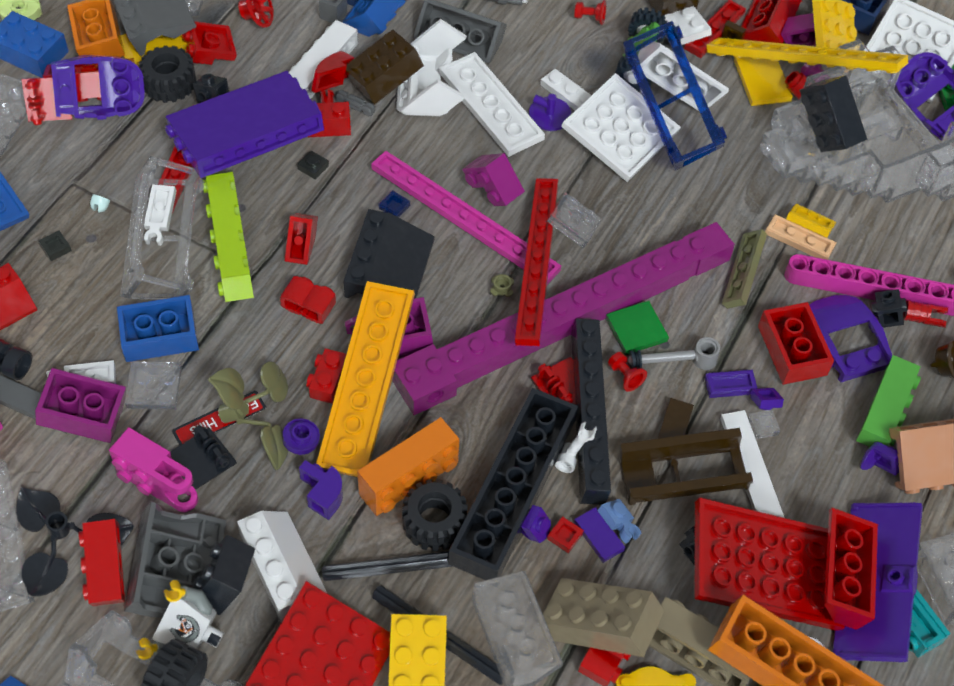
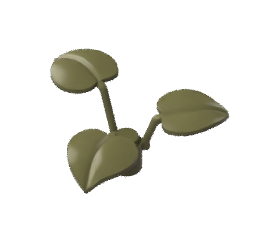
M274 362L263 364L260 376L266 390L243 400L244 395L242 394L244 391V381L237 370L225 368L215 372L208 378V381L216 388L224 402L218 408L220 419L224 423L237 421L238 425L245 423L264 426L261 429L262 444L274 469H280L288 454V450L282 440V428L278 425L271 426L269 422L244 418L249 413L248 403L267 394H270L275 403L281 402L286 398L288 384L282 370Z

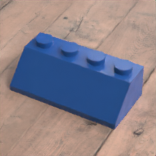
M358 0L342 23L357 29V33L368 37L376 33L379 35L386 30V24L396 16L395 11L406 0Z

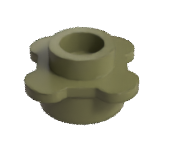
M500 274L491 279L493 287L490 289V293L493 296L505 295L506 297H511L513 295V278Z

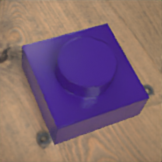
M775 388L751 389L750 398L759 409L772 410L773 408L783 407L784 399Z

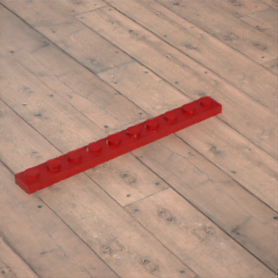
M536 178L515 334V345L540 346L558 194V179Z

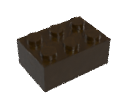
M392 29L347 64L346 74L351 83L375 105L420 70L424 64L417 50Z

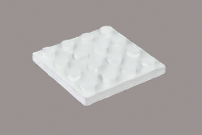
M894 0L864 51L908 55V61L917 54L930 52L941 56L948 62L947 65L952 68L954 65V21L912 1ZM858 68L895 86L897 73H887L884 70L866 71L864 68ZM936 94L928 99L927 102L931 103Z
M616 73L573 112L561 126L627 182L681 128Z

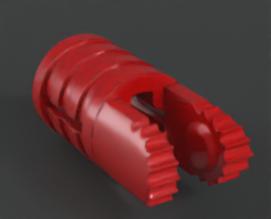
M906 300L907 312H903V320L946 327V321L931 318V312L946 314L948 313V307Z

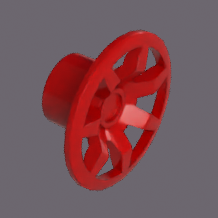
M267 0L239 1L238 8L241 16L245 20L253 19L262 28L269 27L274 17L271 0H268L269 6H264L263 4ZM264 12L270 13V19Z

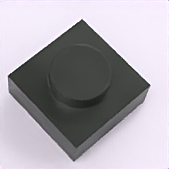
M311 150L297 164L298 170L316 180L329 166V161Z
M60 231L38 240L40 247L50 261L72 251L69 243Z

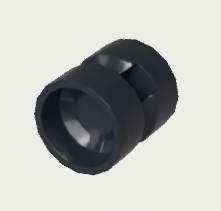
M0 339V373L2 372L3 375L16 381L21 380L31 367V352L18 346L14 347L13 344Z

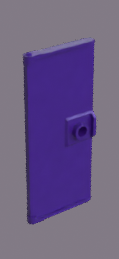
M922 503L851 504L850 514L878 524L875 619L858 630L847 626L843 630H835L832 652L845 661L908 662L913 602L918 580L917 561L923 510Z

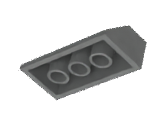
M424 0L413 38L417 39L438 20L442 19L466 35V39L452 49V51L466 56L475 52L483 62L490 63L502 43L507 24L436 0Z

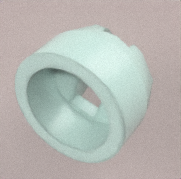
M93 194L90 206L93 211L98 207L99 213L104 212L108 208L110 200Z

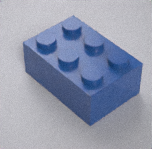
M11 11L0 22V59L43 78L47 65L61 60L69 52L64 33L19 13Z
M190 295L117 307L121 347L126 362L199 350Z

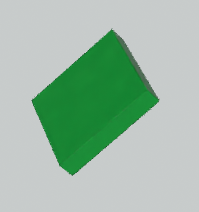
M649 301L606 314V320L625 355H629V352L632 350L637 352V350L641 351L668 342L669 336Z

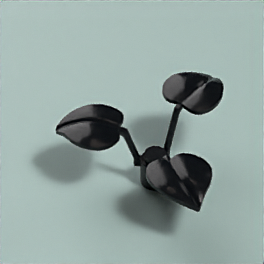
M22 487L16 503L17 518L20 525L27 531L38 532L46 524L51 536V555L49 556L43 552L35 553L25 560L21 570L22 580L28 595L37 597L47 595L58 589L68 575L67 562L64 559L55 558L57 539L65 538L70 530H74L77 533L83 530L77 527L74 522L69 523L67 516L60 512L61 505L56 496L46 491ZM98 513L87 520V522L116 519L120 528L121 546L134 528L131 521L113 513Z

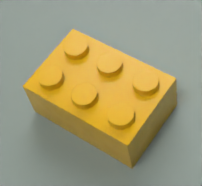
M391 615L389 686H445L447 616Z

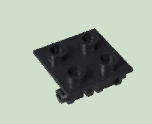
M201 425L194 428L193 438L170 451L172 459L191 472L193 478L192 487L198 489L237 464V461L210 427L206 428Z

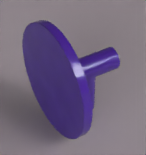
M536 94L529 109V116L540 129L546 131L562 129L563 122L572 114L569 105L563 100L556 98L555 94H549L548 97H541Z

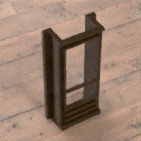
M740 428L620 444V461L629 505L727 490L749 489L750 484H753L751 472L746 473L740 450L742 439ZM730 452L735 474L680 481L677 467L678 461L676 459ZM672 460L671 466L674 468L676 482L657 485L652 462Z

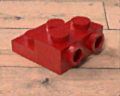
M195 22L197 27L182 34V41L187 42L186 53L190 54L193 63L212 65L214 59L235 61L237 53L229 26Z
M325 348L323 355H317L314 367L317 368L315 374L310 373L306 382L310 398L333 404L347 354Z

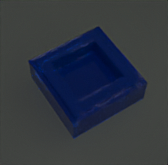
M393 190L379 203L380 210L400 217L410 207V200Z

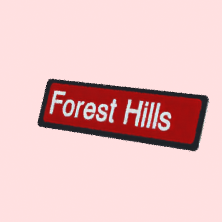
M256 390L244 395L243 400L259 393ZM261 398L248 403L249 413L244 419L266 409V405ZM217 408L174 428L172 433L178 444L181 445L194 437L193 430L198 425L206 428L210 427L216 433L237 423V421L224 423L219 417Z

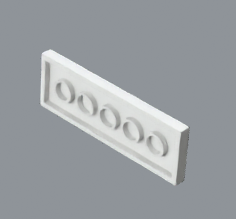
M475 52L439 68V74L448 85L465 95L462 102L508 157L544 140V132Z

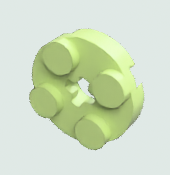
M0 0V18L2 20L11 11L32 20L42 15L39 0Z

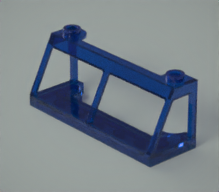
M670 21L623 42L626 59L673 168L676 171L724 147L727 135L723 126L718 127L689 64L681 45L680 39L684 38L679 25L675 27L673 21ZM656 33H659L653 36L652 38L646 40L645 42L641 43L640 45L634 47V43L641 41L647 37H650ZM663 36H667L689 88L658 105L640 65L637 51ZM691 93L713 143L681 156L660 109Z

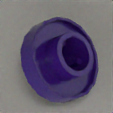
M299 418L287 423L283 430L282 440L287 450L294 454L304 455L314 451L318 446L320 433L318 427L308 419Z

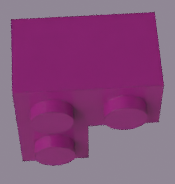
M813 13L788 17L781 32L786 44L816 46Z
M505 153L481 155L462 169L467 183L472 188L484 187L488 200L494 206H506L525 192Z

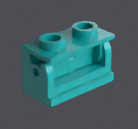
M916 590L913 602L909 650L914 652L917 658L943 644L951 633L920 592Z

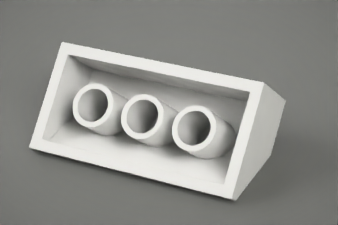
M651 40L639 51L634 70L701 113L729 92V88L658 42Z
M260 511L237 521L243 542L256 548L252 561L280 622H282L306 581L327 593L288 512Z

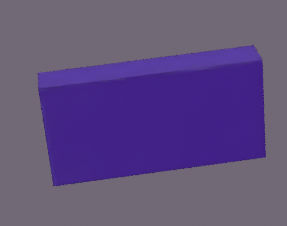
M753 370L706 373L705 375L709 398L751 395V389H758Z
M595 507L574 520V524L584 530V538L604 563L623 552L625 546Z

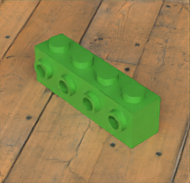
M895 355L892 356L856 440L857 442L868 447L875 442H880L886 446H894L896 440L890 438L889 428L902 426L907 415L903 413L904 407L908 409L914 397L910 392L912 389L916 390L921 380V377L917 376L921 366Z

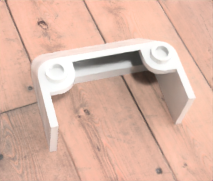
M440 19L410 43L417 50L424 66L398 86L397 111L404 115L442 116L464 99L465 95L440 81L439 68L452 62V49L466 39L465 34Z

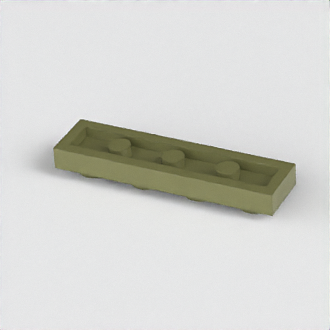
M763 229L743 234L722 304L727 309L746 305L767 236Z

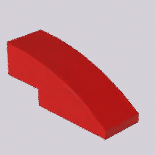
M339 51L323 59L315 70L311 91L316 93L343 85L344 79L348 78L346 74L347 64L354 57L344 51Z

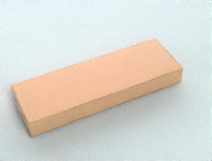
M776 214L765 231L768 236L813 257L826 260L829 259L837 243Z

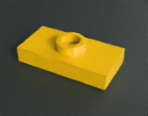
M796 203L786 218L826 238L830 235L836 224L834 220Z

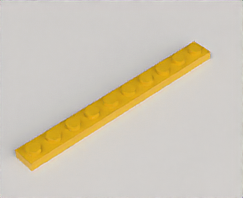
M716 38L707 44V53H714L717 56L733 55L735 58L751 57L753 60L764 58L772 62L784 60L788 61V63L804 62L807 65L844 66L846 69L884 70L887 73H897L908 64V55L728 38Z

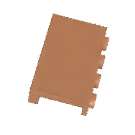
M954 419L889 428L890 438L897 441L900 481L895 482L896 488L904 490L907 494L919 493L920 489L923 488L941 490L944 489V485L952 484L954 486Z

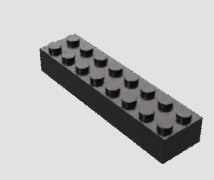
M535 388L531 389L449 550V565L497 585L523 531L521 526L532 505L536 504L575 423L578 410L577 405Z

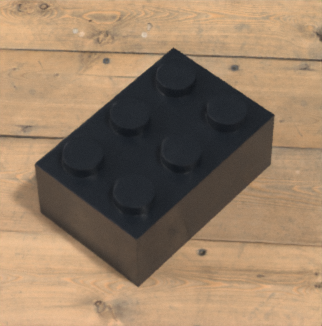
M846 75L821 80L800 89L801 101L806 108L809 117L808 121L814 131L816 144L820 152L844 150L868 140Z

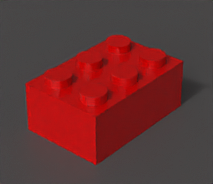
M804 302L764 310L758 328L782 384L785 385L827 376L834 359L809 303Z

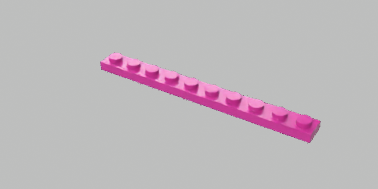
M385 151L371 163L372 170L524 270L527 243L391 153ZM551 258L547 285L561 271L562 266Z

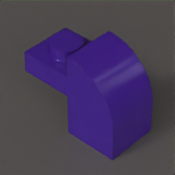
M305 460L300 465L299 472L300 479L313 487L307 495L308 507L329 520L338 510L343 500L341 476L333 466L325 473L324 469L318 464L314 463L312 465Z

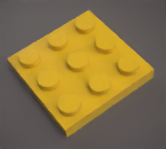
M812 0L816 47L858 50L856 46L857 30L854 24L855 10L853 4L841 0Z

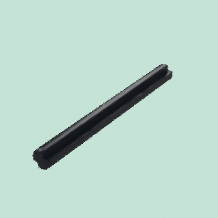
M449 551L324 565L322 566V576L324 581L453 566L448 564Z
M379 585L373 592V599L395 614L425 615L382 585ZM446 629L447 650L497 684L502 685L507 680L509 672Z

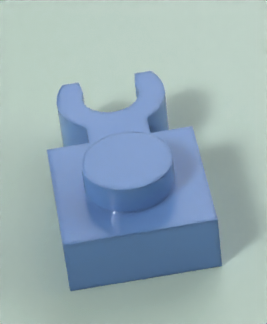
M620 499L604 503L597 510L611 530H619L620 538L624 543H628L632 537L634 540H637L641 535L639 527L631 523L634 517Z

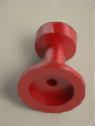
M606 0L598 3L596 8L584 7L583 2H576L575 18L582 19L583 15L595 16L596 21L600 22V25H603L607 9Z
M617 352L609 359L608 366L613 371L620 370L624 375L623 389L625 391H634L646 380L647 371L643 368L631 369L626 364L627 357L622 352Z

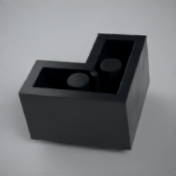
M226 535L220 543L216 542L209 555L212 558L211 564L206 566L202 577L197 576L192 585V588L202 590L205 593L212 608L219 616L241 593L256 549L229 535Z

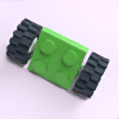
M645 7L644 11L640 8L638 12L635 11L628 27L630 38L625 43V52L620 58L615 72L634 89H637L638 92H642V88L644 91L647 90L652 84L650 79L634 70L639 51L651 40L658 43L662 42L668 23L665 20V15L661 16L662 12L658 11L656 13L654 8L649 11L648 7Z

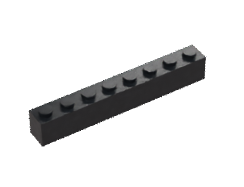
M576 318L571 332L575 405L578 406L576 434L578 436L580 425L583 422H586L584 427L586 430L591 431L595 427L597 428L594 439L585 442L578 451L580 504L602 505L607 502L611 493L600 320Z

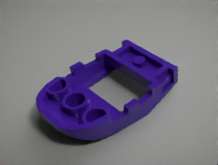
M924 52L915 55L908 61L906 66L897 72L895 90L916 122L944 142L954 134V105L933 122L926 119L917 108L947 85L954 90V70L947 65L948 62L935 53Z
M81 55L51 62L56 117H61V114H72L75 118L80 119L87 117L104 120L110 116L118 115L120 117L134 113L141 107L144 101L143 74L140 68L127 58ZM98 64L101 105L78 106L74 65Z
M834 295L816 300L809 305L834 359L832 367H835L840 374L838 378L840 383L886 369L892 358V353L884 329L874 314L860 299L849 295ZM868 322V327L877 338V345L839 356L829 333Z

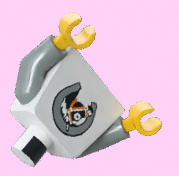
M177 580L170 582L173 591L164 590L165 597L170 604L152 638L155 640L153 644H151L148 638H141L139 640L140 647H147L144 650H136L140 659L147 660L153 654L156 655L172 639H179L198 649L202 641L214 647L218 646L224 632L210 626L216 611L212 608L210 601L202 590L180 586Z

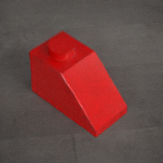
M300 213L290 216L285 253L286 262L308 265L316 238L318 216Z

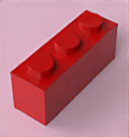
M116 519L82 523L83 531H79L80 547H84L85 557L81 558V570L83 574L86 573L87 584H83L84 600H88V604L91 606L126 602L119 523Z

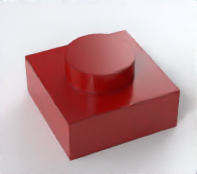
M562 516L548 534L547 540L569 554L582 537L584 530Z

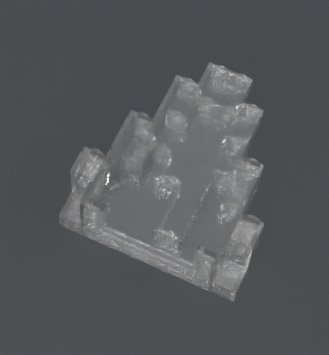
M860 39L838 47V49L870 51ZM890 46L882 50L876 51L881 53L900 54L894 46ZM836 66L809 76L806 79L804 88L821 80L846 75L868 140L848 149L820 152L801 97L800 100L774 109L770 122L773 130L765 132L762 138L761 152L770 160L774 169L780 173L783 179L791 176L796 177L801 185L815 180L818 186L826 183L830 184L836 192L845 188L852 197L866 192L870 198L880 196L886 203L922 190L927 197L936 194L942 202L954 197V121L950 123L942 142L939 143L894 91L901 70L897 73H887L884 70L866 71L864 68L846 69L844 66Z

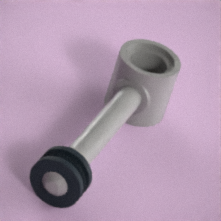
M704 337L697 342L693 350L642 355L640 350H637V352L632 350L629 352L628 362L631 369L635 367L640 369L642 364L693 360L698 368L710 370L717 364L720 344L711 337Z

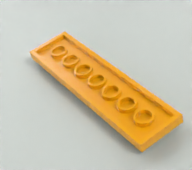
M369 281L366 283L316 463L326 471L333 466L340 474L358 477L357 471L371 461L415 295L414 290Z

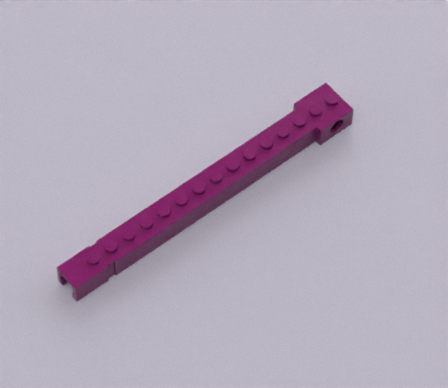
M717 222L684 236L677 242L673 241L546 299L540 346L515 345L518 313L439 349H436L434 344L397 360L392 382L412 414L421 413L457 395V388L570 336L576 318L602 321L606 319V314L636 305L689 280L694 275L698 276L730 261L735 244Z

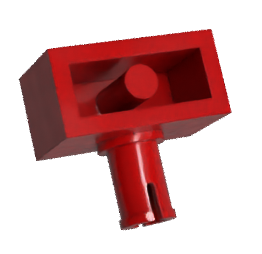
M328 89V96H326L325 90L321 91V103H317L322 113L324 130L310 135L308 138L351 135L349 102H334L332 90Z

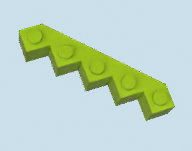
M233 170L216 172L206 176V179L202 180L204 193L209 194L210 204H206L208 218L213 220L214 229L210 230L212 244L216 243L218 255L213 257L215 269H220L222 282H217L219 295L225 297V302L254 298Z

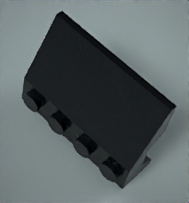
M368 209L343 281L344 297L350 298L357 293L364 294L366 283L369 281L414 290V299L417 298L435 236L391 213Z

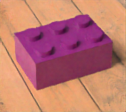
M51 368L35 410L36 425L111 443L125 404L126 387Z

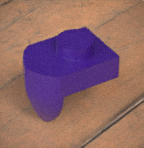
M875 442L865 452L860 468L868 470L875 465L896 476L899 473L898 452L893 447Z
M532 505L521 526L523 529L522 534L526 538L538 543H542L548 537L551 521L541 507Z

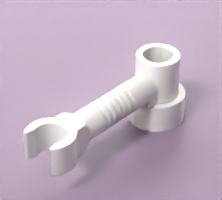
M583 422L574 441L564 444L562 453L558 455L555 463L559 471L572 473L575 470L577 452L585 442L594 439L596 427L591 431L584 428L586 422Z

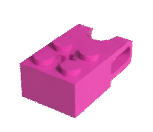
M128 427L109 449L113 460L112 464L117 471V477L125 483H133L144 495L149 496L151 494L180 512L186 513L191 511L198 503L196 489L192 487L193 478L191 472L183 465L174 461L170 451ZM184 493L191 496L189 501L183 503L179 502L177 498L178 495Z

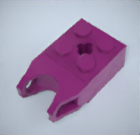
M424 297L413 299L398 358L406 357L433 344ZM357 316L345 322L347 334L352 335L354 328H351V326L355 324Z

